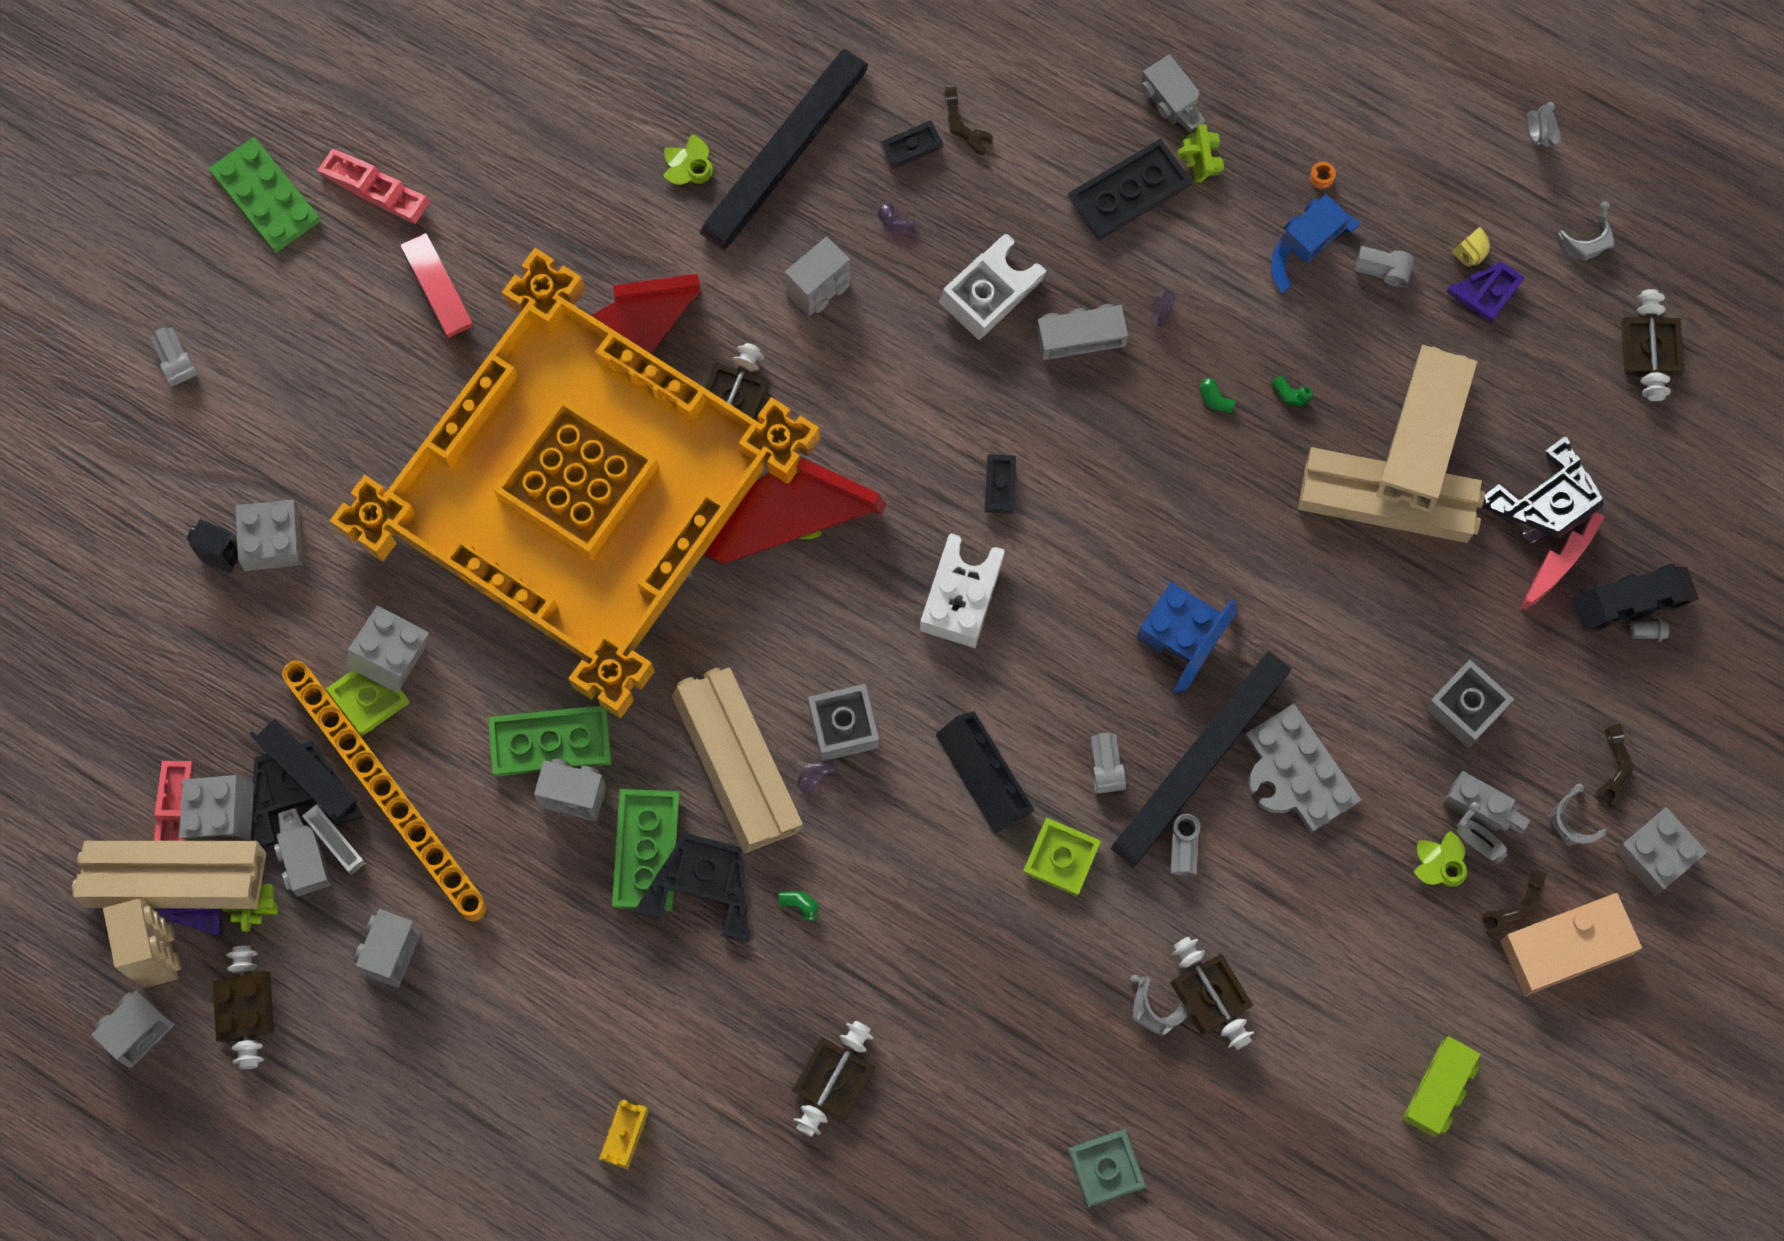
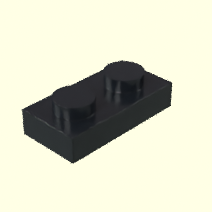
M930 120L881 141V148L892 169H895L943 148V141Z
M988 454L984 512L1013 514L1016 456Z

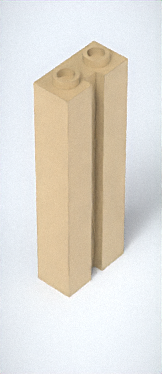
M1422 345L1376 494L1377 497L1397 503L1401 499L1411 502L1410 507L1429 513L1433 512L1447 470L1477 361L1462 355L1442 351L1436 347Z
M1314 447L1310 448L1305 465L1298 510L1465 543L1469 542L1473 534H1478L1481 518L1476 517V508L1482 507L1485 491H1481L1482 480L1445 473L1437 503L1433 512L1429 513L1410 507L1411 502L1400 499L1399 503L1376 496L1385 468V461Z
M714 668L706 672L704 679L694 680L693 677H689L680 681L672 695V699L743 853H748L797 834L803 823L731 668L723 670Z
M84 841L82 851L79 852L77 858L78 867L82 870L81 874H77V879L73 881L72 894L84 908H104L140 898L152 908L257 909L266 852L257 841Z

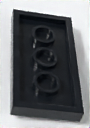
M1160 138L1068 193L1067 198L1099 241L1191 186L1192 180Z

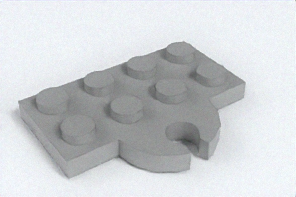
M1292 704L1245 734L1244 737L1260 759L1254 765L1249 776L1250 795L1256 793L1258 787L1262 784H1268L1274 790L1273 797L1262 798L1257 805L1262 809L1272 813H1285L1295 809L1310 833H1313L1360 803V797L1295 704Z

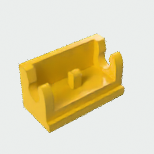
M626 1100L620 1101L599 1160L627 1170L629 1169L649 1114L647 1107L642 1105L636 1106Z

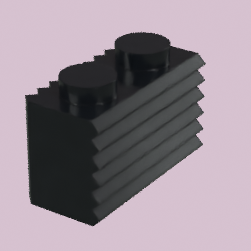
M200 519L197 525L192 526L188 533L187 541L202 563L205 562L207 565L210 564L212 567L216 566L217 569L221 568L222 571L226 570L227 573H231L238 561L236 537L231 531Z

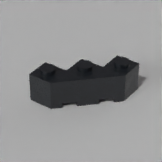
M1668 564L1660 567L1658 571L1636 576V574L1628 575L1617 582L1599 587L1597 585L1585 587L1580 590L1581 595L1571 599L1582 630L1598 632L1617 622L1637 621L1659 610H1677L1699 600L1688 568Z

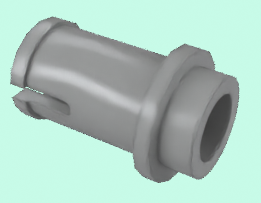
M1658 618L1657 621H1631V639H1657L1658 642H1661L1662 639L1668 638V622L1662 621L1661 618Z

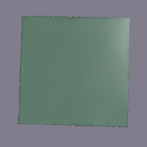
M1125 1129L1067 1149L1088 1208L1146 1188Z

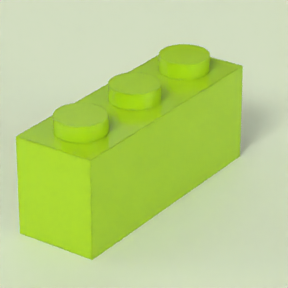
M1449 1036L1442 1040L1401 1120L1433 1138L1439 1135L1440 1132L1445 1134L1453 1121L1450 1113L1454 1105L1459 1107L1466 1096L1467 1091L1463 1087L1467 1080H1473L1479 1071L1481 1064L1477 1063L1480 1053Z

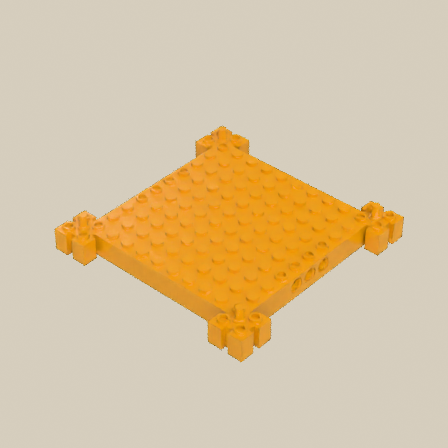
M534 248L522 264L525 274L523 278L514 275L502 291L506 305L520 313L387 492L383 486L364 474L351 491V495L355 500L350 507L343 502L330 519V523L336 532L354 544L358 540L365 551L382 562L397 544L392 535H395L582 658L583 660H581L568 678L572 688L591 700L598 693L601 707L621 719L634 701L631 693L633 686L642 690L655 672L652 663L634 650L765 467L768 465L769 473L789 484L798 471L799 454L802 453L807 457L821 439L820 429L801 415L794 422L791 417L790 408L772 397L758 414L759 422L749 417L576 307L575 303L585 291L582 277L564 265L557 271L554 259Z

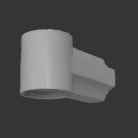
M1361 246L1354 271L1383 278L1385 283L1393 287H1406L1412 272L1414 257L1404 251L1387 253Z
M163 327L155 331L150 339L162 362L160 366L170 386L173 387L197 376V372L187 352H184L172 327Z
M1100 733L1091 736L1094 762L1092 774L1095 793L1125 791V772L1123 764L1120 765L1116 734Z
M1182 814L1175 820L1172 826L1170 874L1182 876L1197 875L1198 838L1201 827L1200 822L1193 815ZM1181 823L1190 824L1194 831L1191 836H1183L1178 830V825Z

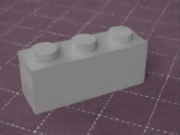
M1104 304L1097 309L1087 311L1086 309L1079 308L1063 315L1049 313L1037 321L1036 330L1043 360L1126 347L1128 340L1122 305Z

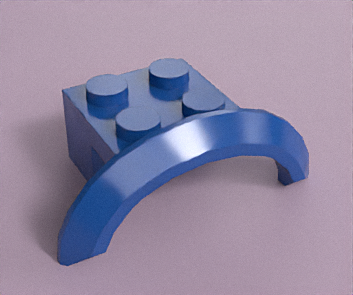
M1327 194L1319 201L1316 198L1313 199L1304 209L1305 213L1301 217L1295 216L1285 225L1284 229L1286 231L1273 251L1271 274L1275 286L1282 294L1292 287L1285 268V261L1291 250L1307 264L1342 232L1351 234L1361 224L1354 217L1349 216Z
M1170 582L1140 627L1137 635L1139 640L1160 653L1166 648L1189 662L1174 687L1173 694L1188 690L1215 644L1238 614L1236 599L1233 598L1221 613L1173 582Z

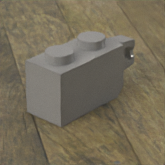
M1170 54L1143 71L1140 83L1141 89L1148 98L1151 97L1154 100L1163 118H1168L1173 125L1179 122L1190 134L1197 130L1199 124L1204 125L1205 119L1196 106L1199 90Z
M1464 771L1456 778L1443 802V805L1463 816L1469 811L1471 803L1478 802L1481 808L1470 819L1495 832L1498 829L1507 831L1510 828L1522 834L1530 822L1528 818L1517 812L1519 807L1514 805L1515 799Z
M296 809L279 813L280 834H277L279 844L274 845L279 862L284 861L287 872L282 873L286 889H292L298 897L332 886L318 835L314 833L313 829L304 826Z

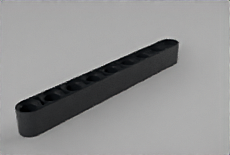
M847 49L840 51L707 218L701 228V236L722 250H726L863 78L868 68L867 62Z
M1267 651L1117 838L1110 850L1133 868L1139 863L1292 670V667L1272 652Z

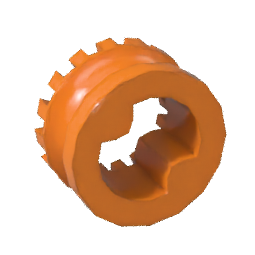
M1323 161L1316 163L1310 173L1311 184L1320 190L1330 188L1336 177L1334 166ZM1318 171H1326L1328 179H1319Z

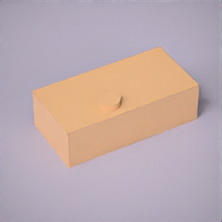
M1618 893L1507 934L1500 941L1524 997L1634 955L1642 949Z

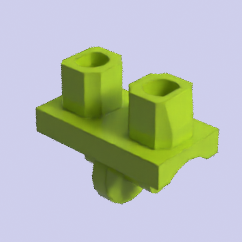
M1199 124L1197 130L1189 134L1187 139L1183 140L1184 147L1177 150V157L1179 160L1186 161L1187 167H1192L1194 182L1202 183L1208 176L1219 175L1224 170V163L1221 157H1212L1211 151H1216L1219 148V134L1208 132L1207 125Z
M261 884L257 909H223V911L236 912L231 914V922L241 923L242 932H249L252 924H262L263 920L262 915L253 914L278 915L279 906L275 902L274 887L271 884Z

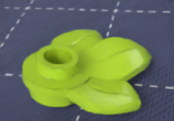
M691 135L686 149H664L665 160L670 167L665 172L664 178L670 183L676 185H683L688 182L703 184L712 177L713 167L708 160L709 148L699 137ZM696 169L704 170L702 174L694 173Z
M1449 831L1442 840L1441 845L1432 841H1418L1417 856L1422 865L1416 868L1414 874L1420 881L1429 885L1443 883L1448 887L1459 886L1465 881L1467 877V867L1463 862L1465 847L1456 834ZM1453 868L1456 871V877L1448 876L1447 869Z

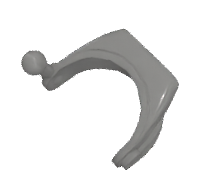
M1548 102L1546 105L1541 106L1538 111L1532 110L1527 113L1528 131L1535 145L1548 147L1561 142L1560 130L1552 112L1555 109L1553 102Z
M1603 201L1600 204L1602 214L1598 216V221L1603 230L1602 235L1595 240L1577 241L1567 236L1561 230L1557 234V239L1563 251L1575 259L1587 261L1588 258L1596 257L1605 249L1614 248V237L1607 218V210L1610 208L1609 202Z
M1576 784L1574 788L1568 791L1569 794L1548 815V818L1566 846L1591 843L1607 835L1606 828L1599 830L1593 835H1583L1575 831L1568 824L1566 819L1567 803L1573 795L1581 794L1584 791L1582 784Z
M1473 802L1470 805L1469 811L1457 824L1458 829L1456 832L1478 853L1490 861L1500 864L1508 855L1506 853L1507 849L1492 832L1470 819L1481 808L1478 802ZM1474 829L1477 832H1479L1481 835L1487 838L1494 845V847H1491L1485 840H1483L1481 837L1473 833L1471 830Z
M1132 975L1130 982L1133 985L1139 984L1133 1006L1134 1021L1162 1036L1185 1020L1188 1012L1182 1002L1170 1016L1159 1018L1151 1010L1147 999L1150 977L1143 976L1140 978L1138 975Z

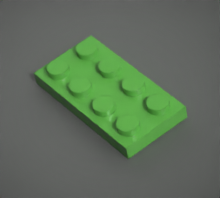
M255 137L208 168L274 253H277L321 222L316 212Z
M601 706L488 717L492 774L494 777L541 772L543 761L552 762L553 759L564 760L570 763L569 767L573 768L612 765L608 713Z
M620 789L612 898L613 908L635 909L675 847L678 834L679 791ZM668 891L664 907L666 911H673V891Z

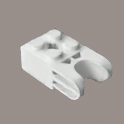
M1004 234L987 251L978 256L943 289L939 303L978 340L983 338L1041 283L1047 271L1037 263L1025 271H1016L1010 268L1005 258L1011 252L1014 239L1008 234Z
M950 534L920 621V631L976 648L1004 559V549L992 548L985 562L981 565L971 566L964 563L960 557V536ZM953 605L961 606L958 611L952 610Z

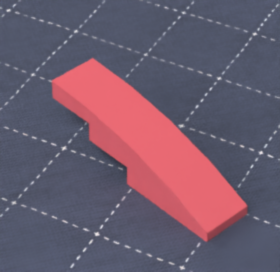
M333 148L317 170L321 175L344 189L416 224L430 203L427 196L404 187L400 180L380 173L374 165Z
M425 233L401 244L403 253L412 267L447 338L474 327L427 234Z
M1597 512L1593 513L1588 519L1581 535L1572 531L1565 540L1559 554L1551 550L1548 552L1521 606L1522 609H1529L1548 594L1570 571L1592 541L1605 516Z
M162 761L154 814L157 820L154 841H185L179 838L182 786L184 779L193 778L192 761Z

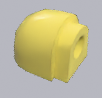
M1479 227L1460 243L1452 253L1465 266H1477L1489 253V238L1483 229Z

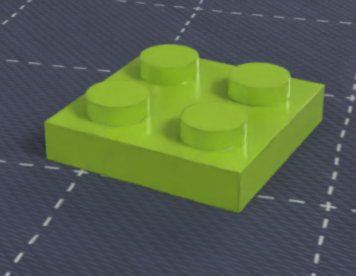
M353 670L326 688V692L361 737L409 704V699L401 689H399L398 693H395Z
M1046 817L1023 874L1078 897L1101 840Z

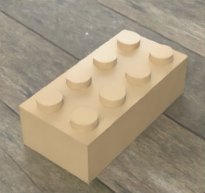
M140 898L103 908L114 967L142 988L179 979L177 970L181 969V962L178 953L173 952L171 941H175V933L171 923L167 924L164 917L162 918L158 912H155L151 906H148Z

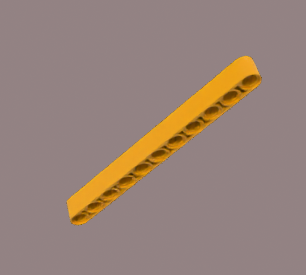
M301 661L289 662L282 671V677L290 690L462 917L468 921L481 919L487 909L486 903L479 891L307 665ZM304 672L305 676L300 682H292V677L295 673ZM313 695H322V699L318 704L310 705L308 703ZM339 717L336 726L330 728L325 726L329 718ZM349 739L356 740V745L353 749L343 750L345 741ZM373 762L374 766L371 771L367 773L360 772V767L363 763ZM381 785H391L390 792L387 795H377V790ZM398 808H408V814L404 818H394L395 811ZM424 830L426 835L422 841H412L411 837L415 831ZM442 853V862L437 865L429 864L432 854ZM452 876L461 877V882L456 888H448L446 886L447 880ZM470 899H476L479 901L478 908L472 912L465 911V903Z

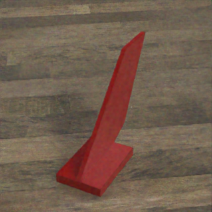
M698 273L613 285L615 302L590 316L652 354L695 296L701 295Z
M801 457L797 465L800 473H796L789 484H786L769 472L756 480L703 555L722 564H727L872 512L882 515L887 505L879 493Z

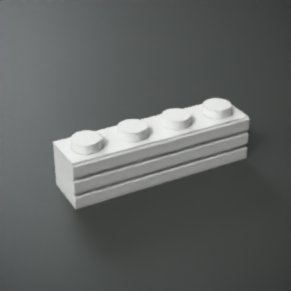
M317 804L302 816L350 875L366 864Z

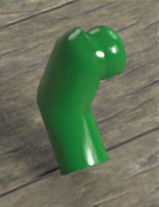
M1279 376L1271 382V385L1285 404L1302 407L1309 404L1313 397L1310 388L1304 386L1300 389H1292L1283 376Z
M1206 378L1200 385V394L1205 405L1208 408L1232 414L1235 400L1221 397L1217 382L1214 379Z
M779 891V906H796L802 911V918L805 921H813L817 918L818 903L806 892Z

